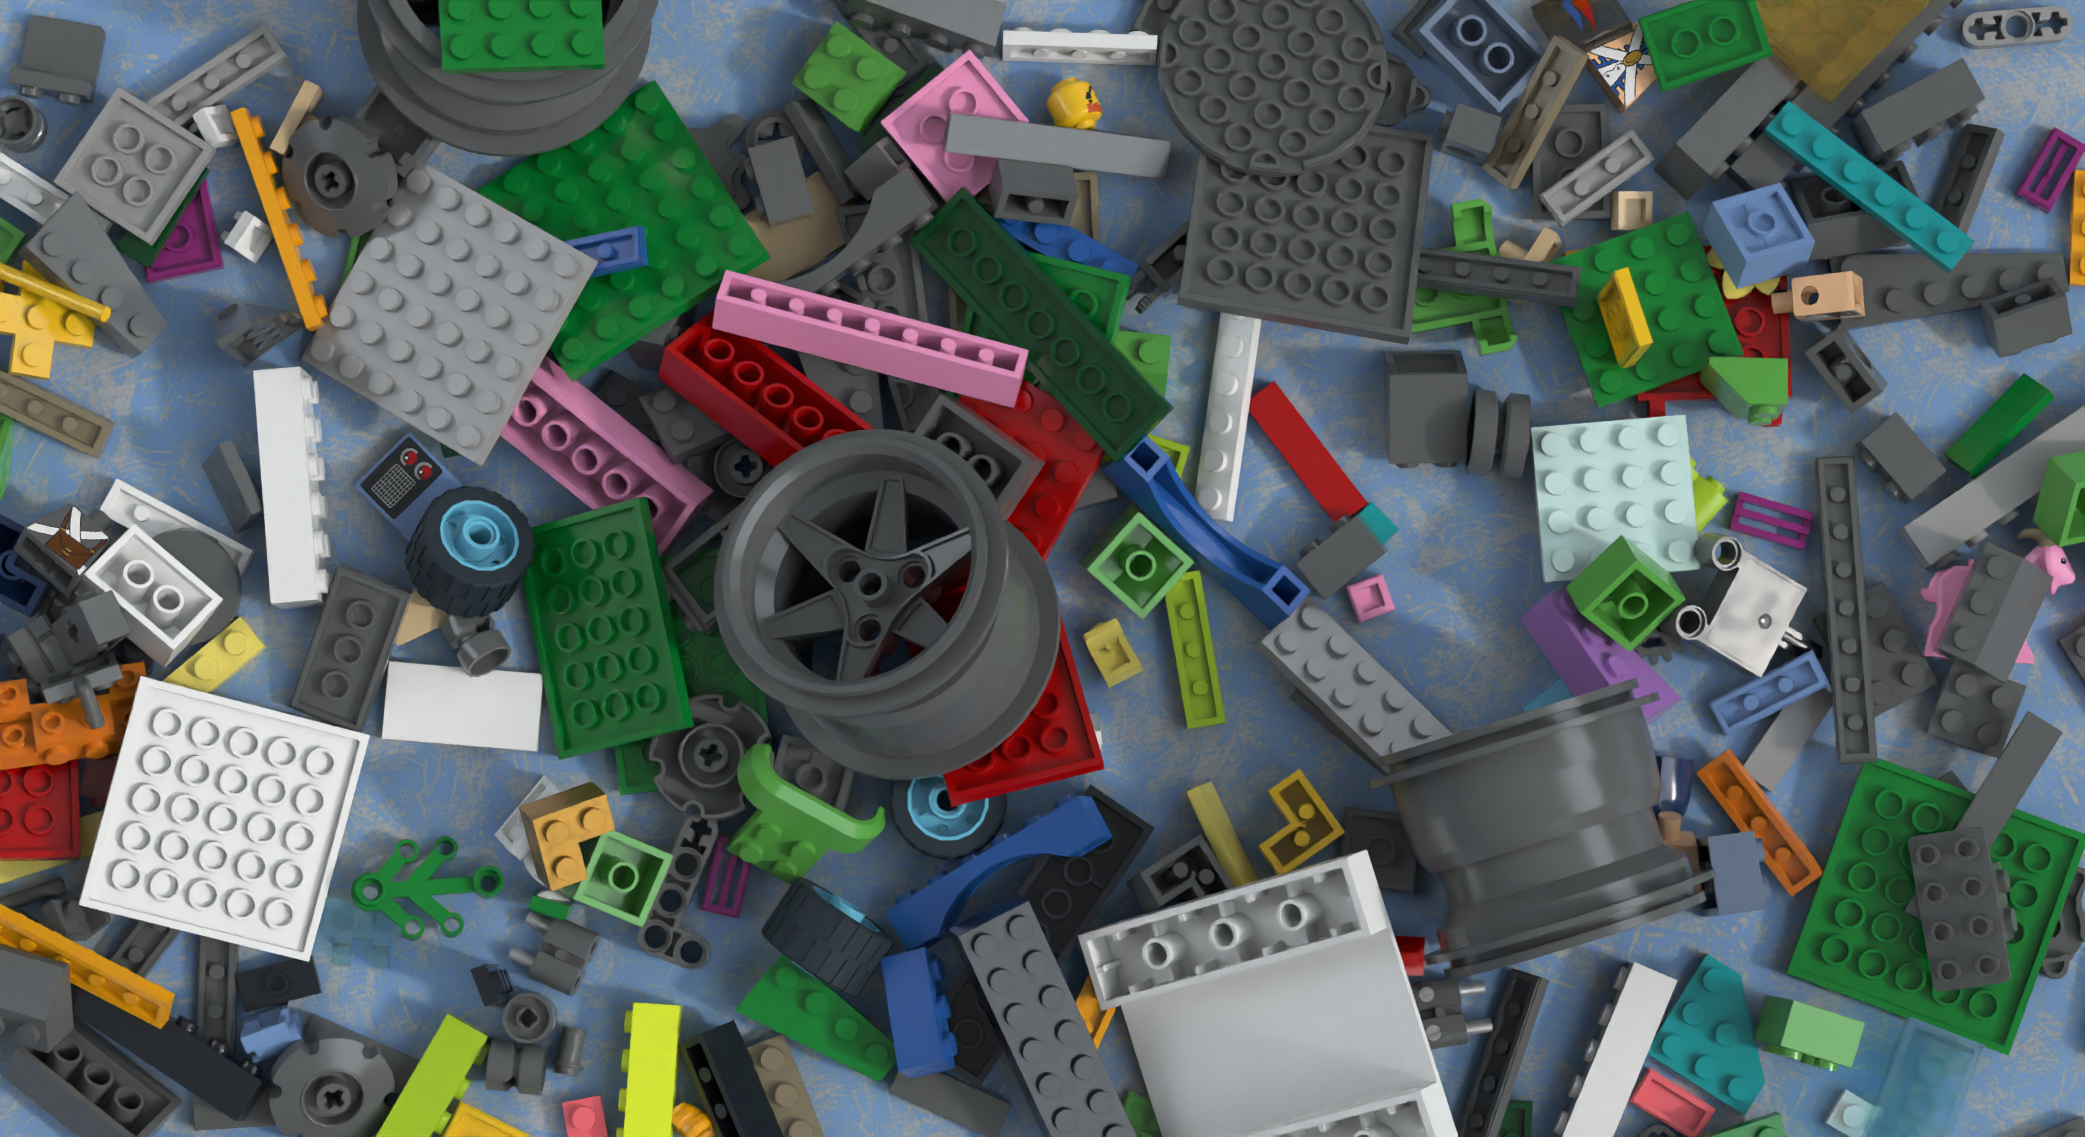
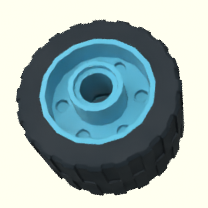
M462 486L454 490L449 489L431 502L410 538L405 552L407 554L405 566L409 573L408 577L422 598H425L436 609L439 608L445 611L446 614L463 616V618L488 616L494 611L497 612L503 608L506 602H509L528 571L535 552L534 533L524 513H521L517 505L511 500L504 498L501 494L482 487Z
M943 775L923 779L894 780L890 789L889 802L892 819L900 835L909 845L922 854L941 860H958L973 854V852L981 851L986 845L990 844L1001 829L1007 810V793L958 805L953 811L941 810L938 806V798L942 792L947 791Z
M802 877L794 880L761 929L762 935L795 965L811 976L850 996H859L880 965L881 959L886 956L894 944L891 936L854 904Z

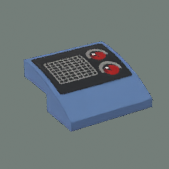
M409 431L354 486L410 541L431 502L437 496H441L443 492L449 489H458L464 485Z

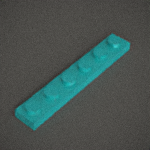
M1788 101L1765 128L1764 135L1949 274L1974 243L1972 238L1792 102Z

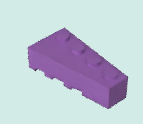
M1568 585L1546 595L1520 618L1522 624L1574 697L1637 678L1639 687L1632 689L1635 699L1658 692L1660 697L1658 701L1641 706L1647 725L1657 720L1682 699L1633 649L1629 652L1583 616L1566 590Z

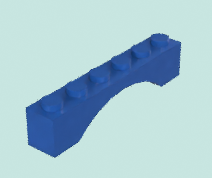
M1148 436L1120 463H1116L1112 459L1102 470L1114 484L1269 630H1272L1289 618L1310 593L1311 590L1283 564L1247 547L1217 524L1186 489L1174 468L1171 458Z
M1075 793L1061 798L1054 804L1057 809L1045 816L1043 813H1038L1026 819L1022 823L1024 829L1014 835L1011 832H1007L996 837L990 842L992 848L982 854L976 851L963 857L958 861L959 868L950 873L947 870L939 872L927 880L929 886L919 892L913 889L895 899L897 905L887 910L886 913L905 950L910 951L922 947L929 948L949 936L948 929L957 924L958 918L970 897L985 880L1001 868L1020 859L1040 854L1081 857L1113 838L1092 797L1076 796Z

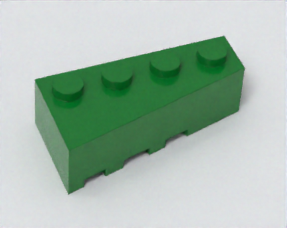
M784 954L777 959L735 1009V1011L878 1082L885 1077L897 1062L892 1039L829 985L803 971Z

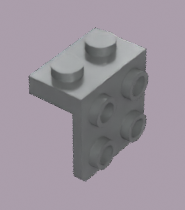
M43 16L31 17L20 69L11 67L8 82L18 90V95L23 97L41 99L42 95L57 97V102L66 105L79 106L80 101L93 104L106 39L105 30L95 25Z

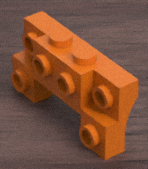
M144 662L119 665L123 678L116 680L115 684L108 688V694L96 695L105 721V725L97 729H90L79 698L63 704L53 702L50 704L30 705L26 678L0 682V770L47 763L60 765L68 760L82 758L100 759L109 754L119 753L140 676L146 677Z

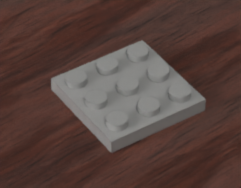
M118 86L53 183L71 195L78 190L89 207L152 246L217 150Z

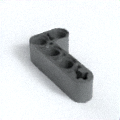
M701 811L692 813L685 820L671 853L674 855L645 924L643 928H639L637 936L639 945L647 953L690 970L699 969L706 965L710 959V945L703 937L681 928L721 831L719 821H708L707 826L712 829V833L710 836L703 835L698 846L706 847L703 855L693 848L683 847L686 839L694 843L697 832L692 829L694 822L701 823L703 821L700 816ZM683 854H692L697 860V869L690 876L681 875L676 867L677 860ZM668 890H676L682 897V904L675 912L666 911L661 904L662 896ZM658 925L666 931L667 939L660 948H652L646 941V933L651 927ZM689 941L698 942L703 950L701 959L696 963H688L682 957V948Z

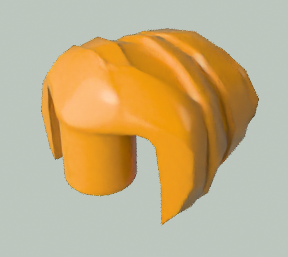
M686 1102L674 1107L672 1123L674 1124L675 1131L681 1137H714L716 1135L708 1114L704 1110Z

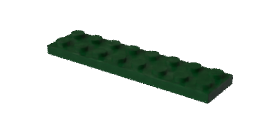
M961 187L934 215V219L926 224L909 241L1004 344L1029 350L1026 361L1027 369L1114 462L1120 463L1174 409L967 188Z

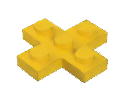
M26 260L22 261L21 271L47 281ZM19 287L18 295L0 292V334L13 336L8 374L47 380L50 378L54 343L84 349L92 348L95 324L83 313Z

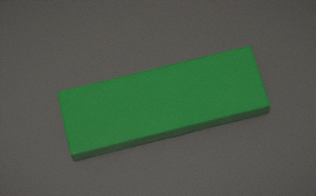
M2024 373L1944 453V456L1948 462L1974 479L2054 399V396L2049 389Z

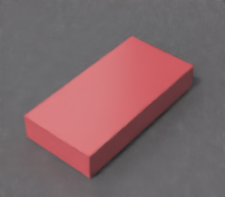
M1647 1068L1628 1099L1629 1102L1685 1137H1699L1716 1110L1651 1068Z

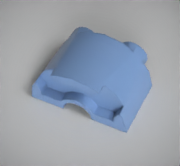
M289 1002L244 1017L243 1027L245 1030L241 1031L240 1040L247 1054L253 1052V1064L281 1055L287 1047L297 1040H301L304 1043L302 1034L305 1033L306 1029L304 1021L298 1010L292 1012Z

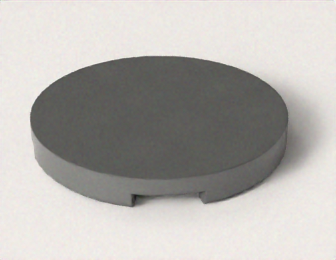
M187 528L172 529L152 537L156 543L223 599L221 604L187 645L199 644L213 638L232 622L239 609L242 598V579L238 565L234 564L228 552L218 543L217 539L199 530Z

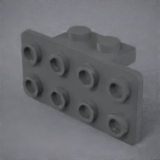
M1977 826L1910 838L1908 849L1934 989L1942 992L2009 981L2012 973L2006 942L2014 938L2013 932L2017 931V917L2014 909L2008 907L2006 893L2010 892L2008 872L2006 869L2001 868L2000 861L1991 862L1985 829Z

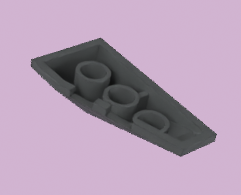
M243 303L239 307L237 304H233L224 309L217 316L219 321L212 325L218 346L243 367H247L304 327L305 323L299 312Z

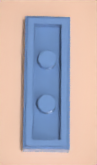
M1812 649L1763 674L1761 678L1757 677L1708 702L1725 737L1831 683Z

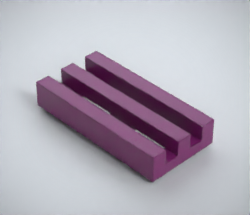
M2054 127L2014 195L2019 198L2023 197L2028 200V203L2033 206L2037 205L2043 212L2048 214L2084 154L2085 144ZM2056 139L2062 141L2033 192L2029 191L2028 188ZM2069 146L2074 148L2073 155L2047 200L2041 198V194Z
M1740 491L1736 498L1728 530L1803 551L1814 513ZM1747 503L1802 519V523L1799 525L1743 508V504ZM1740 517H1744L1799 534L1796 540L1738 522Z
M719 834L700 910L739 919L752 864L746 861L743 862L733 909L726 908L738 856L730 852L718 906L712 905L711 900L724 845L728 844L731 838Z

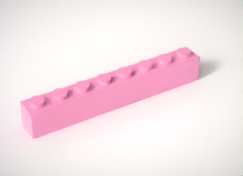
M729 270L725 271L716 297L712 328L1011 408H1014L1029 352L1027 349Z

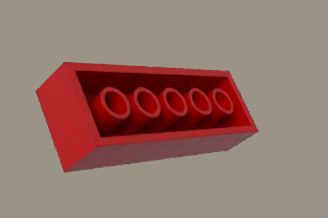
M715 308L664 348L658 378L774 467L794 453L815 442L851 431L874 429L759 340L712 328Z

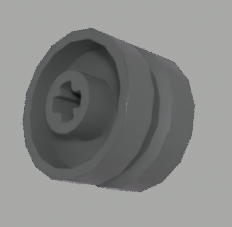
M1474 390L1467 431L1466 474L1485 476L1491 470L1494 453H1497V471L1500 477L1522 478L1531 435L1530 395L1510 393L1504 400L1501 416H1498L1499 400L1496 392Z

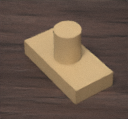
M307 80L304 81L269 147L276 155L284 158L293 154V149L289 144L291 136L305 123L317 119L313 114L324 95L319 86Z
M1545 226L1529 251L1510 240H1506L1500 247L1497 255L1504 258L1547 263L1553 260L1562 246V242L1558 233ZM1508 299L1509 302L1515 304L1520 308H1522L1524 303L1526 302Z

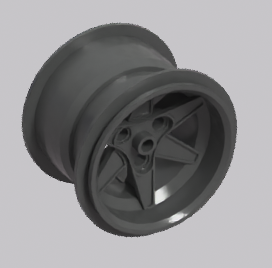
M358 0V35L366 63L378 87L397 111L418 129L447 145L471 153L500 157L529 156L566 146L584 137L605 122L625 101L642 71L649 48L652 18L659 0H601V7L608 6L607 17L603 26L604 69L442 74L440 39L428 29L430 27H439L438 0Z
M891 429L851 431L815 442L794 453L765 475L742 502L728 526L716 562L714 575L715 614L726 648L737 666L762 692L785 705L796 727L816 749L835 763L860 774L888 780L923 779L946 774L980 759L998 747L1025 721L1044 692L1054 668L1060 640V609L1055 585L1045 562L1023 533L1007 520L1003 521L1001 511L993 494L973 467L951 449L921 435ZM942 537L910 551L909 541ZM858 573L853 582H848L853 574ZM969 575L960 605L947 624L930 605L939 598L942 586ZM925 577L924 582L920 586L913 588V584L918 579ZM881 630L880 635L875 640L868 641L874 632ZM844 633L836 681H831L815 674L812 666L814 642L833 634ZM898 637L925 648L908 662L878 675L881 659L889 657L895 651L898 645Z
M1637 678L1377 758L1380 768L1388 765L1390 775L1369 781V787L1374 789L1390 785L1399 817L1415 856L1429 873L1438 872L1449 906L1446 916L1436 931L1441 949L1423 956L1425 965L1449 961L1450 966L1443 969L1447 980L1471 976L1607 937L1678 913L1707 900L1704 890H1695L1694 886L1716 876L1714 868L1693 871L1688 854L1664 844L1652 808L1653 805L1658 804L1660 801L1662 782L1652 738L1641 706L1660 700L1658 692L1635 699L1632 689L1638 688L1639 684Z

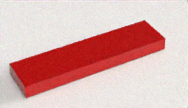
M1275 381L1250 398L1248 413L1333 524L1346 514L1351 517L1368 504Z

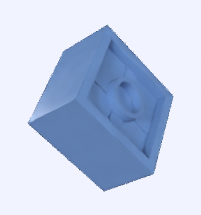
M1781 183L1712 202L1703 227L1704 234L1736 289L1805 270L1815 244L1814 238Z

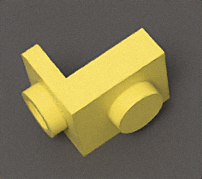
M1117 618L1096 624L1089 632L1082 636L1108 688L1143 671L1141 663L1125 637Z

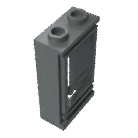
M740 505L661 566L668 602L676 600L683 610L679 617L692 633L698 629L700 633L708 636L719 627L715 609L706 614L676 573L722 536L724 538L728 526Z

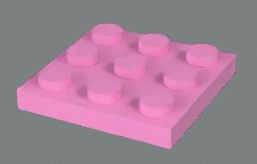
M968 50L880 122L883 129L945 203L961 187L967 188L974 196L990 184L997 158L943 151L942 145L947 112L1030 122L971 50Z

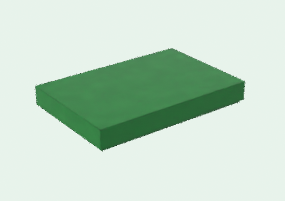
M1692 0L1638 18L1661 93L1773 56L1755 0Z

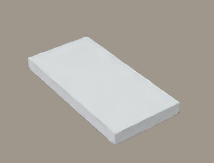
M389 661L382 739L538 752L544 688L542 674L493 670L486 675L470 677L466 674L463 667Z

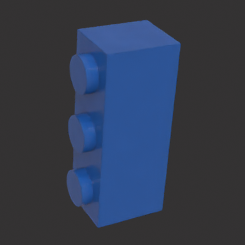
M925 947L883 957L881 959L898 1071L913 1079L954 1069L953 1056L957 1055L958 1049L953 1033L949 1032L947 1018L951 1017V1006L948 997L943 994L941 980L945 979V969L941 958Z

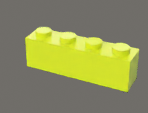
M633 1002V1010H626L624 1033H630L631 1038L630 1049H623L621 1072L628 1073L627 1088H620L618 1111L625 1112L624 1128L617 1127L616 1137H673L674 1124L672 1123V1115L676 1105L680 1050L678 1044L680 1043L683 1005Z

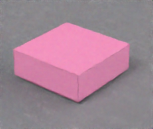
M1382 573L1345 587L1358 624L1395 610Z

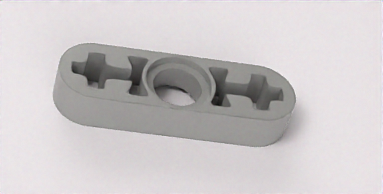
M2061 6L1975 12L1962 22L1959 28V36L1965 46L1975 50L2052 44L2062 41L2070 34L2073 28V18L2070 12ZM2052 15L2055 16L2057 22H2063L2064 26L2057 31V34H2053L2052 28L2045 27L2039 28L2036 31L2038 36H2033L2035 21L2032 16H2037L2036 24L2048 22ZM2016 17L2024 21L2026 33L2023 37L2014 38L2008 34L2006 30L2008 19ZM1994 19L1999 20L1997 31L1985 33L1981 40H1977L1976 34L1969 33L1968 29L1975 25V21L1979 22L1981 28H1992L1996 24ZM1996 33H1998L1999 40L1995 39Z

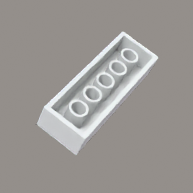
M301 367L254 370L270 601L272 605L280 609L324 606L333 576L331 572L327 573L325 567V557H331V544L329 534H324L322 528V519L328 518V505L326 496H321L319 481L325 480V467L323 457H318L316 442H322L320 419H315L313 404H319L317 381H312V377Z

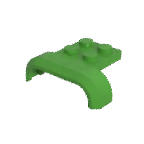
M1480 198L1451 204L1450 218L1455 246L1441 250L1498 257L1492 229L1491 205ZM1416 287L1411 334L1470 323L1474 342L1480 356L1510 351L1517 341L1518 335L1513 330L1506 299Z
M754 744L741 757L737 769L738 782L746 798L758 810L730 838L727 851L772 874L779 880L792 885L796 878L802 877L830 848L841 853H856L863 850L882 832L886 825L888 816L885 808L882 806L874 812L872 819L866 821L857 820L780 778L771 766V746L768 744Z

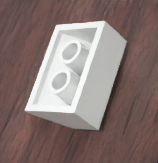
M135 524L83 574L75 591L80 596L91 590H96L98 595L112 590L132 631L127 638L163 668L185 648L223 601L217 593Z

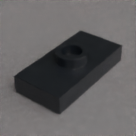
M314 955L310 956L309 962L294 959L236 974L245 1012L323 993Z

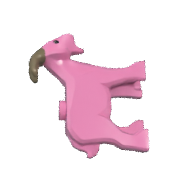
M2039 527L2025 528L2017 533L2016 538L2018 539L2028 538L2037 542V546L2024 559L2054 577L2049 587L2051 595L2054 596L2060 585H2068L2074 582L2076 579L2075 572L2064 551ZM1968 559L1967 566L1956 565L1936 572L1930 580L1928 588H1921L1920 593L1923 599L1929 603L1936 604L1937 608L1935 618L1928 627L1923 657H1939L1940 660H1951L1933 650L1975 559ZM2026 637L2015 663L2034 665L2033 652L2027 644Z

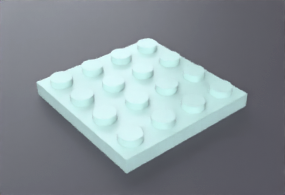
M1686 415L1531 427L1530 442L1544 583L1573 581L1621 534L1669 573L1700 570V563L1694 556V546L1698 538Z

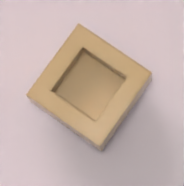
M1611 191V230H1638L1651 225L1653 191Z

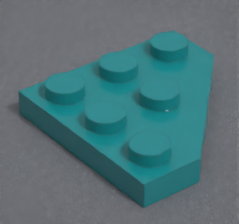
M1705 954L1658 1028L1647 1055L1745 1116L1764 1086L1765 1079L1757 1044L1753 1040L1754 1031L1741 975L1709 954Z

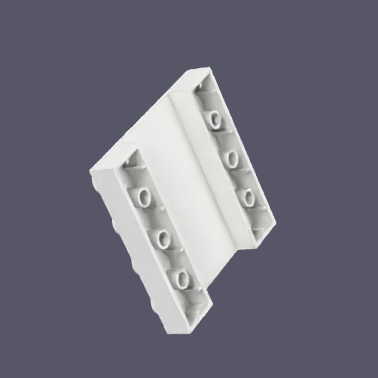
M1367 849L1114 922L1078 935L1101 1011L1121 1005L1162 1137H1459Z

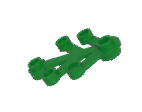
M443 836L435 842L434 850L407 881L390 882L403 865L412 864L418 857L419 849L417 844L410 839H404L398 842L395 847V853L377 873H364L354 880L351 887V898L353 903L363 911L373 912L380 910L401 928V934L406 940L416 941L424 933L425 925L423 920L415 915L409 916L392 900L408 898L440 925V931L445 937L455 938L463 930L464 921L462 917L457 913H450L431 896L476 893L477 896L483 899H493L503 889L504 876L498 868L487 865L479 868L474 876L430 879L444 862L453 860L457 854L458 846L456 841L451 837ZM442 843L450 844L453 848L452 853L442 855L438 850L439 845ZM403 846L411 847L414 851L413 856L410 858L402 857L399 853L400 848ZM490 878L494 881L495 887L492 890H484L480 885L481 880ZM367 887H374L378 895L374 899H367L363 895V890ZM449 919H454L459 923V928L456 931H448L444 923ZM415 922L419 925L420 931L417 934H409L405 929L406 924Z

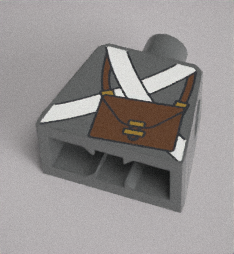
M68 504L24 527L14 550L69 598L77 590L83 574L106 552L111 542L110 536L106 533L111 527V521L106 513L101 510H95L87 516L77 506Z

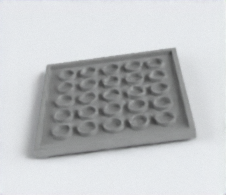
M419 160L407 179L403 178L398 187L397 195L392 198L388 205L391 210L390 214L381 225L374 229L329 308V316L323 319L325 326L317 329L301 359L482 466L597 266L598 261Z

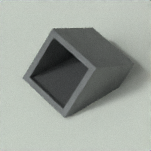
M1461 350L1384 352L1386 453L1389 464H1395L1399 468H1415L1419 463H1434L1437 467L1450 468L1456 466L1457 463L1467 462L1468 372Z

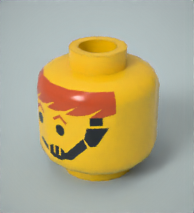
M1072 77L1057 83L1051 88V95L1048 97L1046 106L1055 125L1088 130L1096 129L1095 123L1101 118L1103 108L1089 82L1079 81L1078 78Z

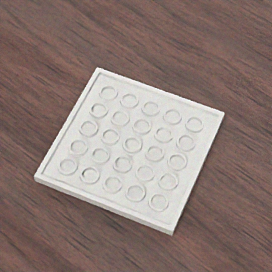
M140 676L78 905L309 962L370 735Z

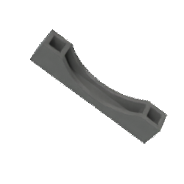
M904 168L874 190L869 211L860 229L838 255L811 273L791 280L774 283L828 297L841 286L838 281L849 272L852 276L861 273L872 264L869 258L880 250L884 254L891 251L903 241L900 237L901 234L911 227L917 231L932 221L934 216L931 213L938 208V205L914 171Z

